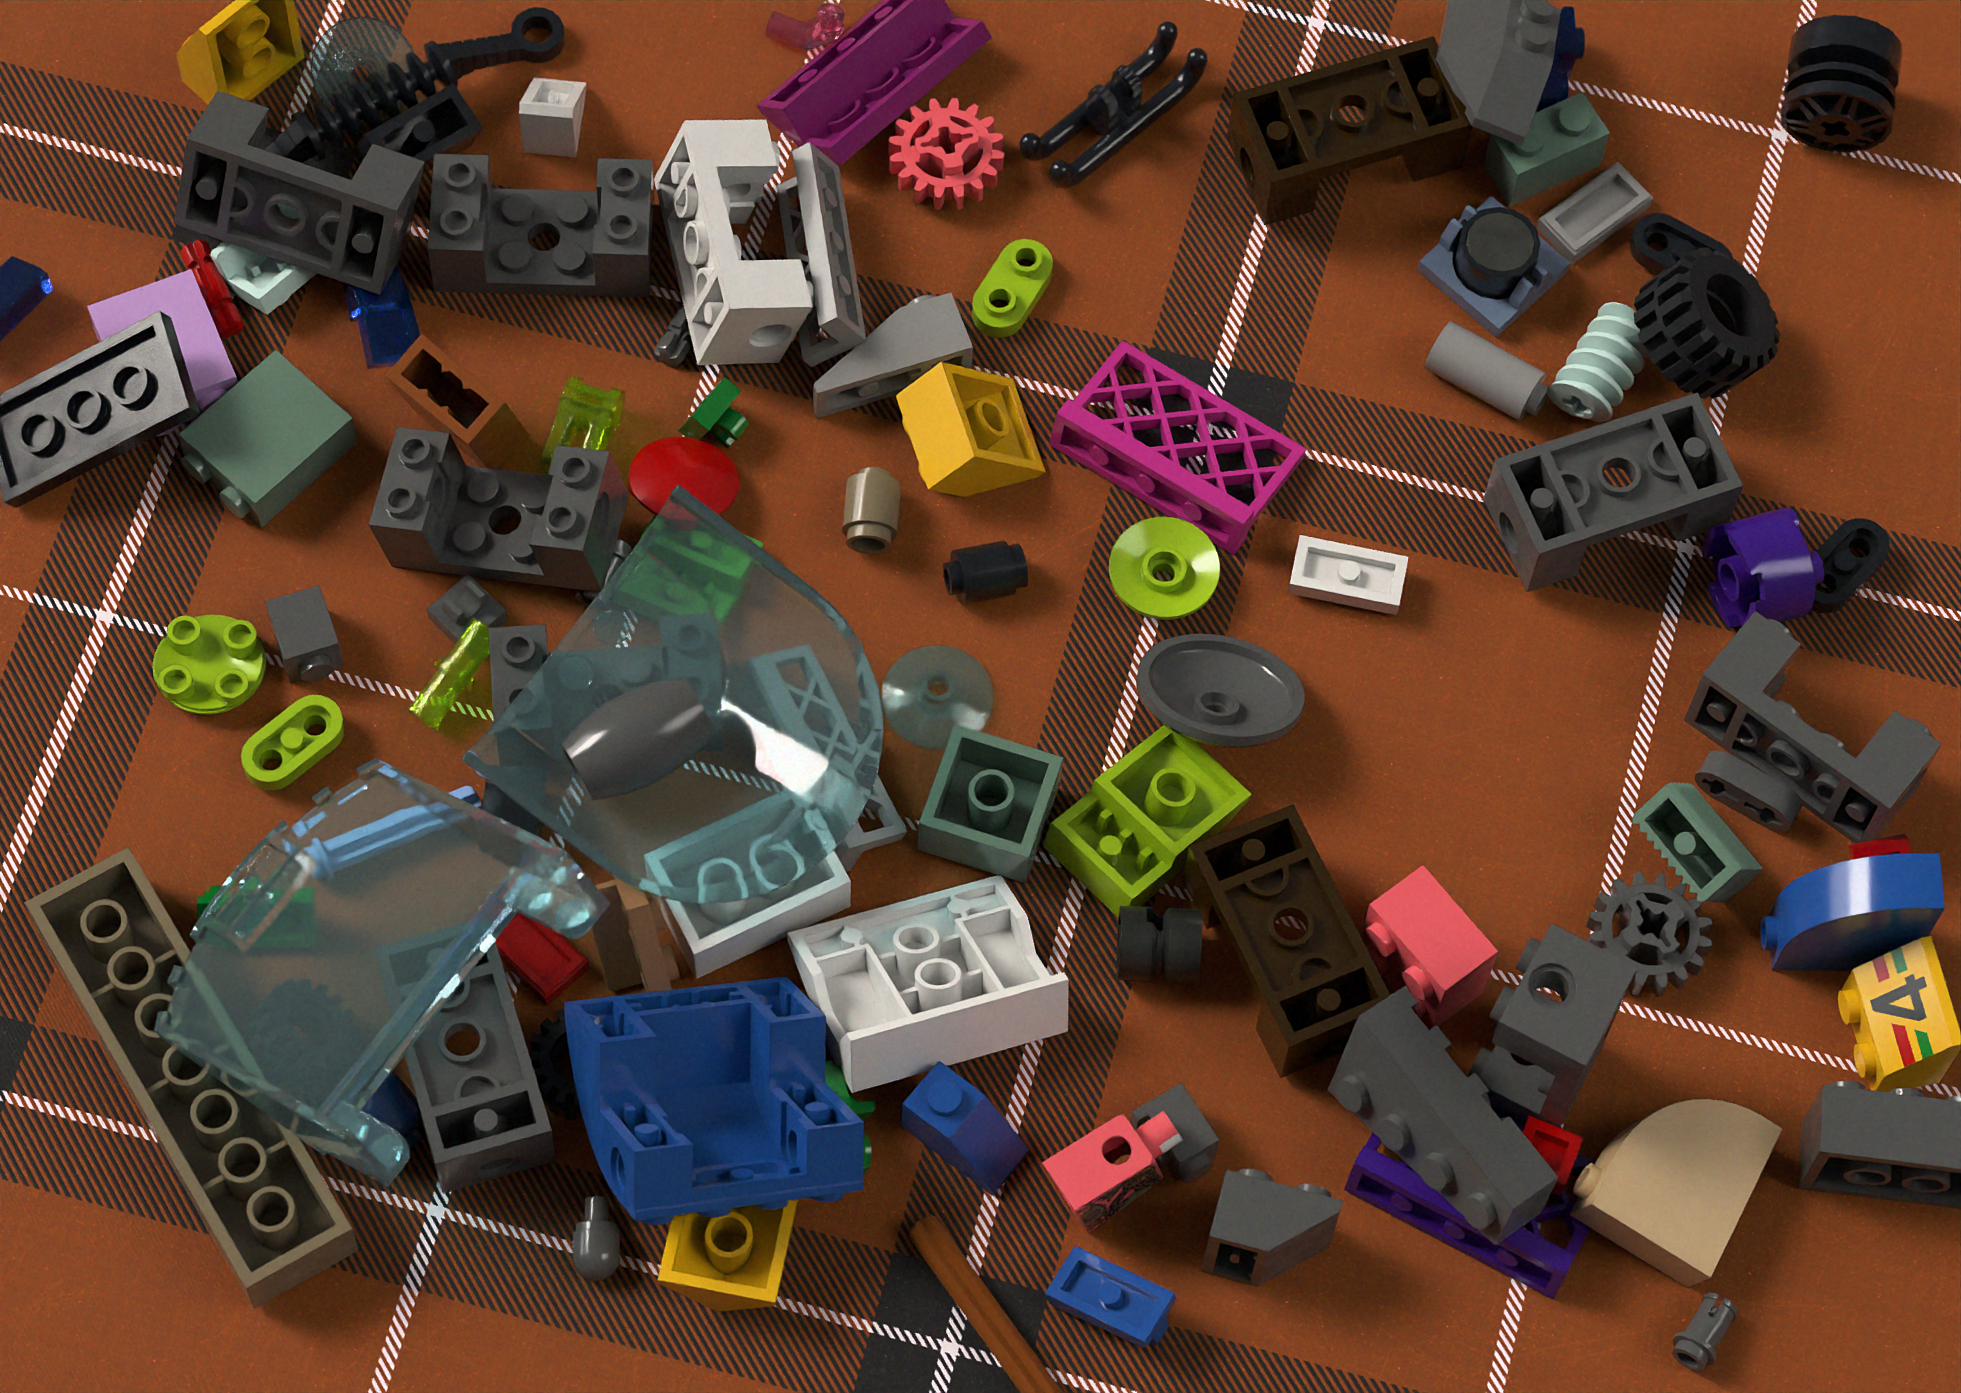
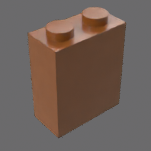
M423 334L416 339L385 375L414 411L438 431L450 433L456 446L482 467L501 469L529 437L526 429L501 398Z

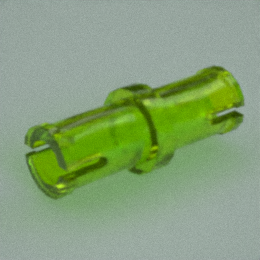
M475 618L470 620L469 626L446 658L439 657L433 665L436 672L414 703L407 709L415 718L436 731L464 690L470 692L476 684L473 677L490 654V627Z

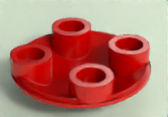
M667 437L648 444L636 454L629 470L628 490L648 511L667 519L671 528L676 531L689 532L695 530L700 522L721 515L733 504L739 490V475L732 460L711 443L692 437Z

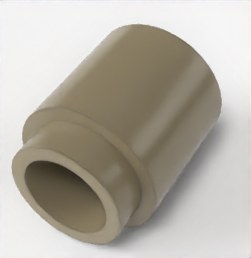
M867 467L859 470L858 474L850 476L846 481L842 532L847 536V546L854 551L867 554L886 552L891 547V541L897 536L901 483L891 477L889 471L877 467Z

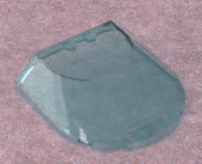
M677 484L653 523L612 578L506 711L472 748L467 749L460 759L470 769L617 880L639 891L664 899L699 904L730 903L775 891L797 880L829 856L848 835L871 795L878 774L884 730L883 709L878 682L875 680L870 663L863 651L864 647L849 623L837 609L814 588ZM684 677L704 707L715 734L692 759L672 774L652 785L626 795L591 801L574 774L561 748V743L583 719L603 704L623 693L649 683Z

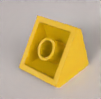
M798 1199L788 1200V1204L785 1207L773 1210L760 1209L754 1205L731 1208L729 1214L721 1217H705L697 1213L674 1215L668 1231L658 1284L717 1312L775 1306Z

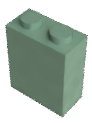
M277 350L272 352L179 433L184 453L181 461L190 475L201 484L209 480L221 491L219 494L221 500L234 515L239 518L247 515L261 528L357 444L353 418Z

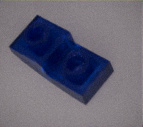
M1563 7L1560 12L1553 64L1535 113L1568 99V79L1575 60L1583 58L1585 49L1583 27H1576L1574 7Z
M397 266L380 295L342 282L350 322L358 321L367 369L394 366L420 336L412 303Z

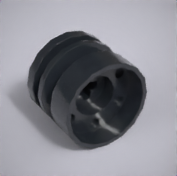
M1825 16L1814 18L1799 26L1791 38L1787 65L1789 79L1784 86V100L1781 106V124L1791 137L1807 146L1832 152L1868 150L1883 143L1893 128V111L1896 106L1895 88L1899 84L1902 62L1901 41L1893 31L1885 26L1858 16Z

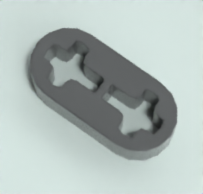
M1716 750L1708 753L1695 775V782L1707 795L1770 830L1785 832L1790 829L1803 807L1800 796L1793 789L1741 759L1723 751Z

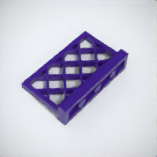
M1493 1109L1500 1119L1507 1117ZM1513 1120L1520 1130L1523 1131L1525 1125ZM1375 1133L1371 1134L1368 1142L1363 1146L1353 1164L1344 1187L1345 1191L1554 1300L1590 1230V1227L1582 1222L1579 1223L1577 1219L1569 1215L1576 1201L1570 1202L1565 1188L1561 1196L1554 1193L1558 1205L1543 1208L1538 1216L1525 1224L1526 1229L1523 1227L1519 1228L1495 1246L1477 1228L1470 1225L1465 1217L1443 1196L1428 1186L1422 1177L1405 1161L1396 1162L1377 1152L1382 1141ZM1578 1153L1570 1175H1580L1588 1164H1595V1162ZM1563 1217L1571 1236L1566 1250L1544 1239L1537 1222Z

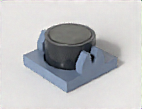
M1490 196L1477 209L1467 205L1459 221L1453 218L1441 235L1439 244L1419 261L1417 271L1497 338L1568 272L1571 262L1538 235L1537 229L1526 216L1513 209L1505 208L1495 198Z

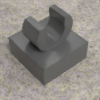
M469 574L427 608L428 618L465 655L489 636V628L500 627L507 621L506 610Z

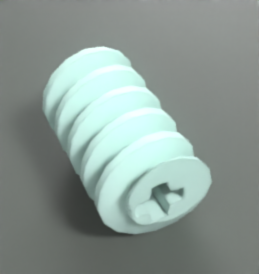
M1610 302L1601 306L1597 317L1588 325L1587 333L1579 339L1576 349L1569 354L1566 365L1556 374L1555 382L1548 387L1547 395L1562 411L1572 416L1590 419L1595 422H1607L1613 416L1611 406H1617L1622 402L1624 395L1622 390L1629 389L1634 383L1633 374L1639 373L1644 368L1645 361L1643 358H1647L1649 353L1638 337L1640 328L1635 325L1633 315L1636 311L1628 305Z

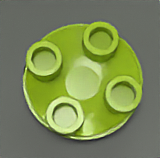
M185 615L175 618L168 625L167 634L158 645L153 659L154 680L163 697L183 711L200 715L223 713L243 704L258 689L266 670L265 650L254 626L246 620H237L223 615H203L194 618Z

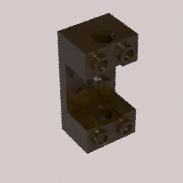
M1434 36L1233 94L1227 139L1264 226L1313 212L1320 179L1400 155H1402L1413 182L1463 168L1473 126H1471L1464 113L1466 110L1465 105L1453 93L1436 61L1438 44ZM1345 106H1355L1363 110L1367 117L1360 122H1348L1341 118L1338 111Z
M1294 804L1189 846L1183 883L1196 909H1201L1202 921L1206 929L1222 924L1261 1002L1256 1030L1279 1077L1283 1078L1343 1053L1358 1017L1389 997L1390 993ZM1285 916L1295 917L1304 924L1306 934L1297 940H1286L1277 934L1274 923Z

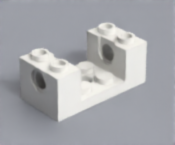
M685 120L654 178L697 365L779 363L790 343L795 340L805 318L812 312L814 307L813 285L810 281H806L801 259L741 260L740 239L732 233L730 224L746 223L755 207L754 203H758L762 199L763 184L768 183L772 175L779 168V148L775 141H771L766 120Z

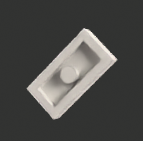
M1300 535L1288 593L1397 615L1408 557Z

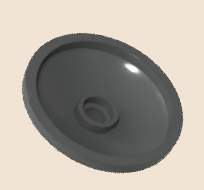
M1216 634L1181 635L1157 643L1142 657L1136 677V687L1142 702L1163 725L1188 739L1217 747H1253L1284 736L1300 720L1305 701L1304 689L1300 679L1282 659L1250 642Z

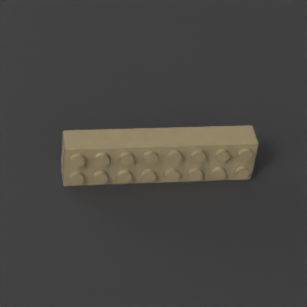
M127 847L24 902L37 933L253 1309L357 1252L359 1249L351 1225L130 848Z

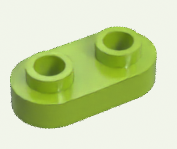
M1020 239L1011 242L1003 249L973 297L972 319L975 326L982 333L991 337L1003 338L1013 335L1023 326L1052 278L1053 259L1051 253L1043 244L1031 239ZM1021 259H1029L1032 260L1035 264L1029 267H1024L1018 264L1017 261ZM996 299H1002L1008 305L1003 308H997L991 302Z
M322 695L302 697L252 735L244 744L241 753V761L247 779L260 789L269 791L279 790L291 784L340 744L345 730L342 713L338 705L330 698ZM314 724H321L326 727L325 731L320 735L313 736L306 732ZM269 759H279L282 761L280 767L275 770H266L262 767Z

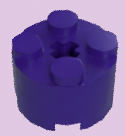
M1785 507L1711 527L1704 536L1702 559L1712 556L1713 570L1716 578L1715 582L1707 584L1708 592L1717 612L1728 627L1743 626L1754 611L1767 620L1773 619L1780 623L1805 616L1811 611L1815 596V584L1821 583L1824 580L1823 563L1816 551L1808 550L1800 532L1798 517L1793 509Z

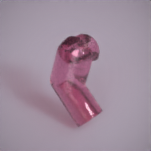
M824 3L817 9L816 17L803 22L774 11L767 23L765 34L767 37L802 50H812L838 40L845 29L843 24L845 13L837 4Z

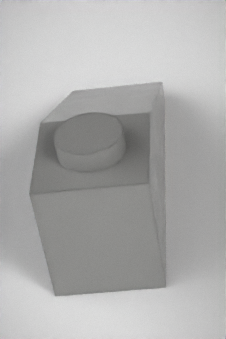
M952 293L937 297L934 295H923L915 298L908 305L898 308L866 337V342L853 348L813 384V410L816 418H821L895 396L940 362L972 369L973 346Z

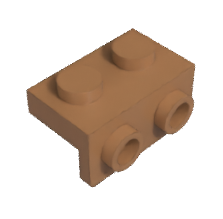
M637 873L584 888L582 896L608 989L610 991H617L643 983L646 993L672 990L670 981L680 977L671 946L660 947L657 932L667 928L657 895L646 898Z

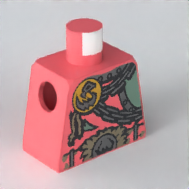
M1164 1111L1135 1130L1125 1115L1121 1114L1051 1156L1042 1164L1086 1232L1090 1233L1163 1178L1155 1159L1183 1141V1139ZM1130 1155V1158L1125 1163L1114 1164L1119 1157Z

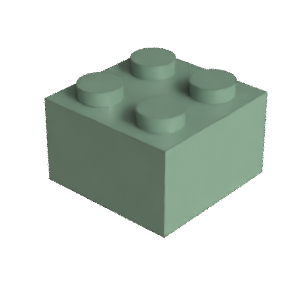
M954 724L919 821L917 850L1026 884L1060 787L1063 757Z

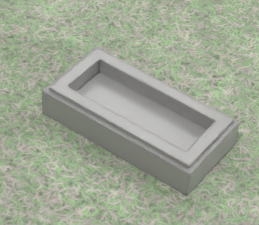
M1616 162L1539 218L1536 228L1571 264H1574L1649 209L1653 197L1619 162Z

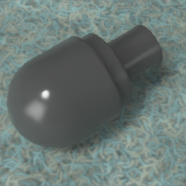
M606 1197L585 1198V1221L577 1223L576 1231L573 1233L572 1258L574 1267L582 1277L591 1281H601L609 1278L616 1271L620 1262V1233L617 1231V1224L608 1221L609 1199Z

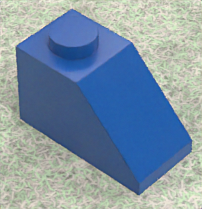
M941 1061L937 1062L902 1104L901 1127L992 1196L995 1195L1029 1154V1148L986 1095Z

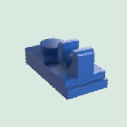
M1076 1245L1045 1292L1049 1304L1141 1348L1147 1347L1149 1343L1154 1346L1158 1345L1169 1327L1166 1315L1177 1299L1174 1292Z

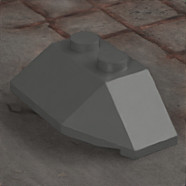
M1547 0L1447 1L1436 61L1453 93L1467 107L1464 113L1471 126L1522 145L1552 68L1561 9L1552 6Z

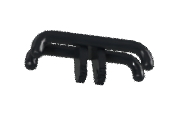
M1171 21L1162 22L1157 29L1154 40L1139 57L1128 66L1124 64L1113 71V77L1103 86L1097 84L1092 88L1085 101L1040 137L1035 133L1024 134L1019 144L1022 156L1027 160L1035 162L1045 159L1090 124L1103 137L1070 164L1064 160H1057L1052 163L1049 170L1051 182L1058 188L1067 189L1079 184L1181 101L1195 87L1204 74L1208 61L1207 53L1201 48L1190 50L1183 68L1176 77L1141 105V89L1143 88L1141 81L1164 62L1175 46L1178 36V29L1175 23Z

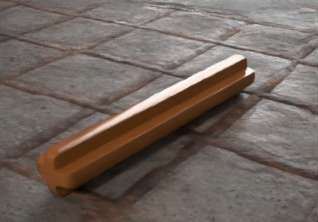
M925 1216L913 1224L909 1229V1239L1020 1393H1063L936 1216Z

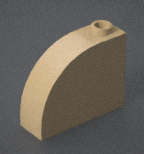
M1694 1099L1666 1106L1621 1131L1601 1152L1595 1164L1590 1163L1585 1167L1574 1185L1573 1193L1578 1198L1569 1215L1687 1288L1711 1278L1782 1128L1748 1108L1722 1100Z

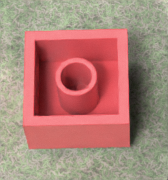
M1424 865L1369 904L1361 932V938L1381 977L1384 976L1396 991L1404 986L1408 988L1418 1001L1417 1005L1412 1009L1429 1030L1436 1025H1441L1484 992L1498 954V950Z

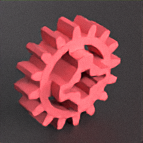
M935 98L930 99L929 111L925 113L915 105L910 108V122L898 119L895 125V136L889 138V155H891L889 170L890 174L898 175L899 190L905 191L913 187L914 202L917 204L924 201L927 196L934 198L935 210H941L944 200H952L957 210L963 209V197L967 195L977 202L983 200V186L994 189L997 185V171H1003L1004 153L1002 152L1003 135L1001 133H994L995 120L992 116L979 121L978 105L973 104L966 111L959 110L958 98H952L948 108H941Z

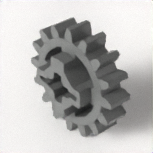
M1635 872L1631 881V887H1628L1619 878L1615 879L1610 888L1611 896L1600 892L1594 904V908L1597 911L1590 912L1586 922V928L1594 931V933L1589 935L1588 942L1638 967L1631 986L1632 994L1637 996L1644 984H1651L1652 990L1657 997L1663 995L1667 987V981H1670L1678 990L1684 988L1688 980L1687 972L1696 976L1699 974L1704 964L1700 956H1707L1712 946V940L1703 936L1708 933L1712 925L1711 918L1696 916L1703 902L1697 901V898L1687 901L1683 897L1687 884H1682V882L1677 884L1673 890L1665 887L1666 877L1664 873H1659L1653 884H1646L1643 874ZM1618 914L1620 917L1618 924L1622 930L1619 936L1614 939L1612 920ZM1683 929L1685 949L1680 954L1678 952L1680 944L1675 937ZM1653 932H1655L1658 935V939L1654 934H1652Z

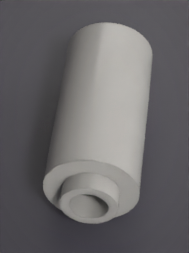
M1452 321L1444 327L1425 362L1424 368L1519 421L1526 413L1536 416L1548 396L1549 388L1543 384L1546 378L1545 372Z

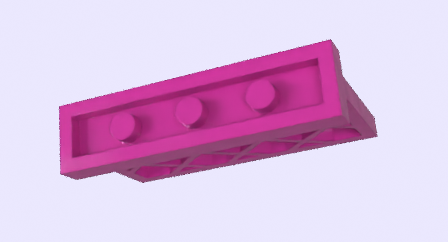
M1123 340L1073 401L1068 399L1056 413L1049 443L1050 446L1167 516L1195 525L1214 544L1233 555L1245 542L1250 527L1304 459L1307 450ZM1124 362L1143 373L1145 383L1119 386L1116 371ZM1178 394L1189 400L1191 410L1165 413L1161 396ZM1150 397L1154 414L1128 417L1124 399ZM1113 401L1117 418L1103 420L1086 410L1090 403ZM1224 421L1235 428L1238 438L1211 440L1207 423ZM1196 424L1201 442L1174 445L1169 427ZM1159 428L1163 446L1148 447L1135 439L1132 431ZM1270 448L1286 458L1280 466L1258 468L1253 450ZM1242 451L1247 469L1227 472L1220 471L1216 454ZM1205 455L1210 473L1195 475L1180 466L1178 458ZM1263 481H1268V482L1266 483V485L1263 486V483H1262V482H1263ZM1251 483L1255 499L1248 506L1227 494L1225 486Z

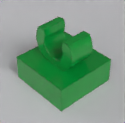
M724 377L708 393L678 431L685 437H692L698 440L709 431L719 443L729 448L734 440L736 441L750 424L743 415L729 408L741 390Z

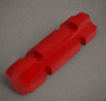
M196 240L193 243L186 244L181 249L184 264L187 270L192 269L220 338L227 339L232 335H238L242 332L244 325L225 280L211 258L212 251L205 240Z

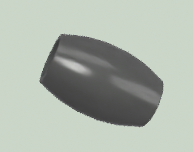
M684 677L643 685L603 704L583 719L561 743V748L591 801L635 792L672 774L692 759L715 732L693 688Z

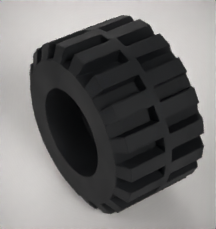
M1709 248L1690 251L1645 283L1639 289L1640 294L1635 297L1634 306L1637 310L1633 314L1634 323L1640 328L1638 337L1649 353L1647 356L1653 364L1659 367L1662 375L1669 382L1674 381L1678 388L1687 394L1691 391L1693 394L1698 392L1700 398L1703 399L1708 396L1712 399L1720 397L1769 364L1770 360L1776 356L1778 351L1776 344L1780 342V332L1775 326L1778 324L1777 316L1771 309L1769 304L1771 301L1766 292H1763L1758 284V280L1752 273L1749 274L1736 259L1730 260L1724 252L1719 250L1712 252Z

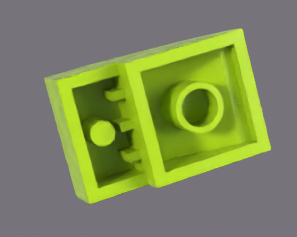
M1163 725L1096 778L1088 794L1052 821L1042 846L1112 913L1119 917L1120 906L1141 907L1178 874L1186 865L1189 846L1217 835L1250 800L1252 794L1199 744Z

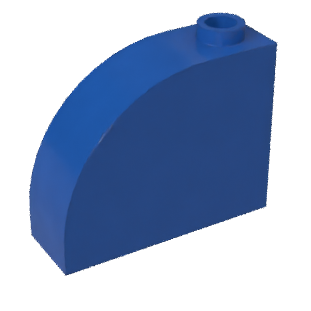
M1891 854L1858 858L1814 870L1788 884L1777 897L1769 915L1763 916L1761 920V947L1763 950H1770L1772 970L1852 971V969L1912 941L1928 937L1945 909L1940 854Z

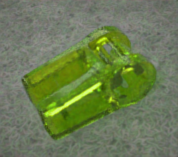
M571 375L564 386L557 416L541 457L542 473H549L556 445L571 447L574 437L578 432L586 431L581 448L605 451L610 438L614 435L619 425L625 404L626 392L615 387L609 392L586 385L582 377Z

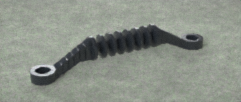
M533 7L522 11L516 16L512 23L510 34H500L499 37L498 35L488 36L487 39L486 37H481L475 40H464L463 42L455 41L451 44H437L435 41H430L424 44L427 60L425 63L414 52H409L405 54L408 72L405 73L393 61L387 64L389 82H386L376 71L368 74L371 87L370 92H367L357 81L350 83L353 101L348 102L340 92H333L331 100L334 111L330 112L320 101L313 103L314 122H311L301 111L292 114V124L265 151L300 163L310 158L319 162L325 159L322 141L327 140L337 151L344 149L341 131L345 130L355 141H359L363 137L360 121L364 120L372 129L382 125L378 111L382 110L390 119L400 114L397 101L401 100L408 109L418 104L416 91L419 90L425 98L437 93L435 81H438L444 88L453 83L458 88L457 80L473 72L474 69H485L486 67L498 66V64L522 60L531 63L551 61L561 53L564 47V25L561 18L552 10L543 7ZM533 28H545L552 33L548 40L541 43L530 42L524 37L526 32Z

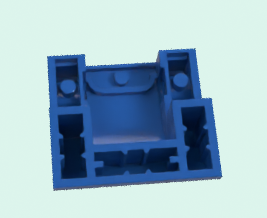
M787 976L564 1002L567 1041L573 1078L588 1138L609 1187L635 1221L639 1220L649 1225H662L671 1222L674 1219V1215L697 1213L705 1217H721L729 1214L731 1208L754 1205L760 1209L773 1210L785 1207L788 1204V1200L809 1197L815 1201L833 1202L842 1199L844 1193L864 1190V1122L825 1083L826 1016Z

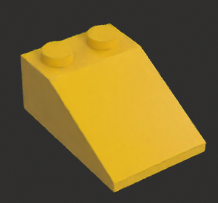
M235 0L191 35L176 52L182 81L207 105H209L217 91L247 101L252 100L305 58L294 0Z

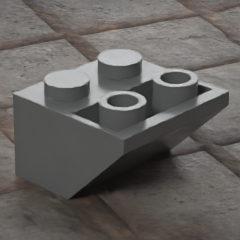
M1249 1168L1240 1169L1239 1172L1226 1170L1201 1272L1259 1287L1329 1248L1343 1200L1332 1198L1328 1190L1316 1185L1299 1184L1294 1188L1273 1182V1178L1269 1174Z

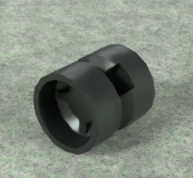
M1120 906L1117 932V980L1150 981L1155 973H1161L1166 982L1198 983L1202 948L1201 909L1168 908L1163 916H1157L1152 907Z

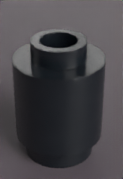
M1003 540L952 550L950 562L943 564V578L949 596L957 595L960 603L964 605L1015 595L1016 589L1024 588L1028 585V568L1021 545L1019 543L1008 545Z

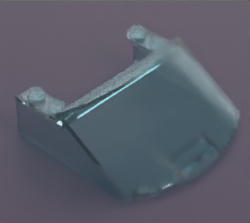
M375 758L358 767L357 771L360 778L333 793L326 786L311 797L316 802V807L306 813L291 827L284 820L279 823L230 874L190 933L196 944L184 967L174 965L167 981L174 989L168 1010L158 1012L154 1031L171 1046L323 1156L329 1153L384 1186L389 1187L406 1165L410 1155L407 1141L398 1131L361 1111L368 1100L517 912L565 935L567 938L576 939L584 936L592 928L610 903L564 849Z

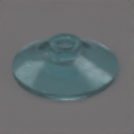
M352 17L342 20L330 27L321 36L314 48L310 66L313 86L322 102L331 111H334L331 100L333 92L338 91L348 102L353 101L350 83L357 81L352 74L354 67L364 66L370 73L376 71L386 82H389L387 64L394 61L406 73L408 72L405 54L414 51L405 36L385 21L371 17ZM369 81L365 83L358 82L367 92L371 91ZM401 100L397 101L400 111L405 105ZM382 110L378 111L381 121L389 118Z
M944 645L924 646L906 653L889 669L882 686V709L890 727L905 741L924 749L945 750L954 724L982 731L992 712L993 687L983 666L968 653ZM938 683L945 685L948 691L942 695H934L929 692L928 687L931 684Z

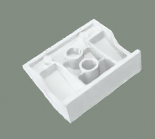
M1002 876L989 877L787 933L788 944L809 1000L826 1016V1045L830 1056L836 1066H841L845 1082L852 1093L931 1071L938 1061L948 1066L1068 1032V978L1064 972L1052 976L1048 973L1036 954L1028 916Z

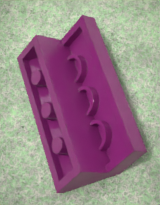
M883 0L761 101L757 107L762 115L798 147L811 142L836 165H842L988 42L992 36L982 20L954 17L945 0Z

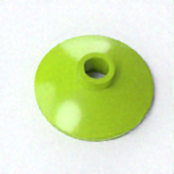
M1153 517L1130 526L1116 540L1109 559V576L1116 594L1130 609L1149 618L1172 620L1193 614L1210 600L1218 585L1220 561L1212 541L1195 525L1173 517ZM1158 571H1166L1171 574L1173 579L1163 582L1155 579L1153 575Z

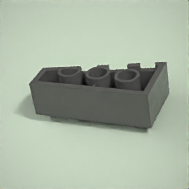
M1404 986L1358 1017L1328 1091L1338 1099L1345 1109L1351 1111L1375 1133L1387 1148L1393 1150L1416 1171L1428 1186L1435 1189L1457 1209L1470 1225L1477 1228L1496 1246L1542 1212L1558 1176L1510 1116L1502 1119L1497 1116L1491 1108V1102L1487 1094L1488 1088L1476 1073L1469 1077L1465 1076L1445 1051L1452 1043L1437 1025L1430 1030L1425 1026L1412 1009L1417 1005L1418 1001L1408 988Z

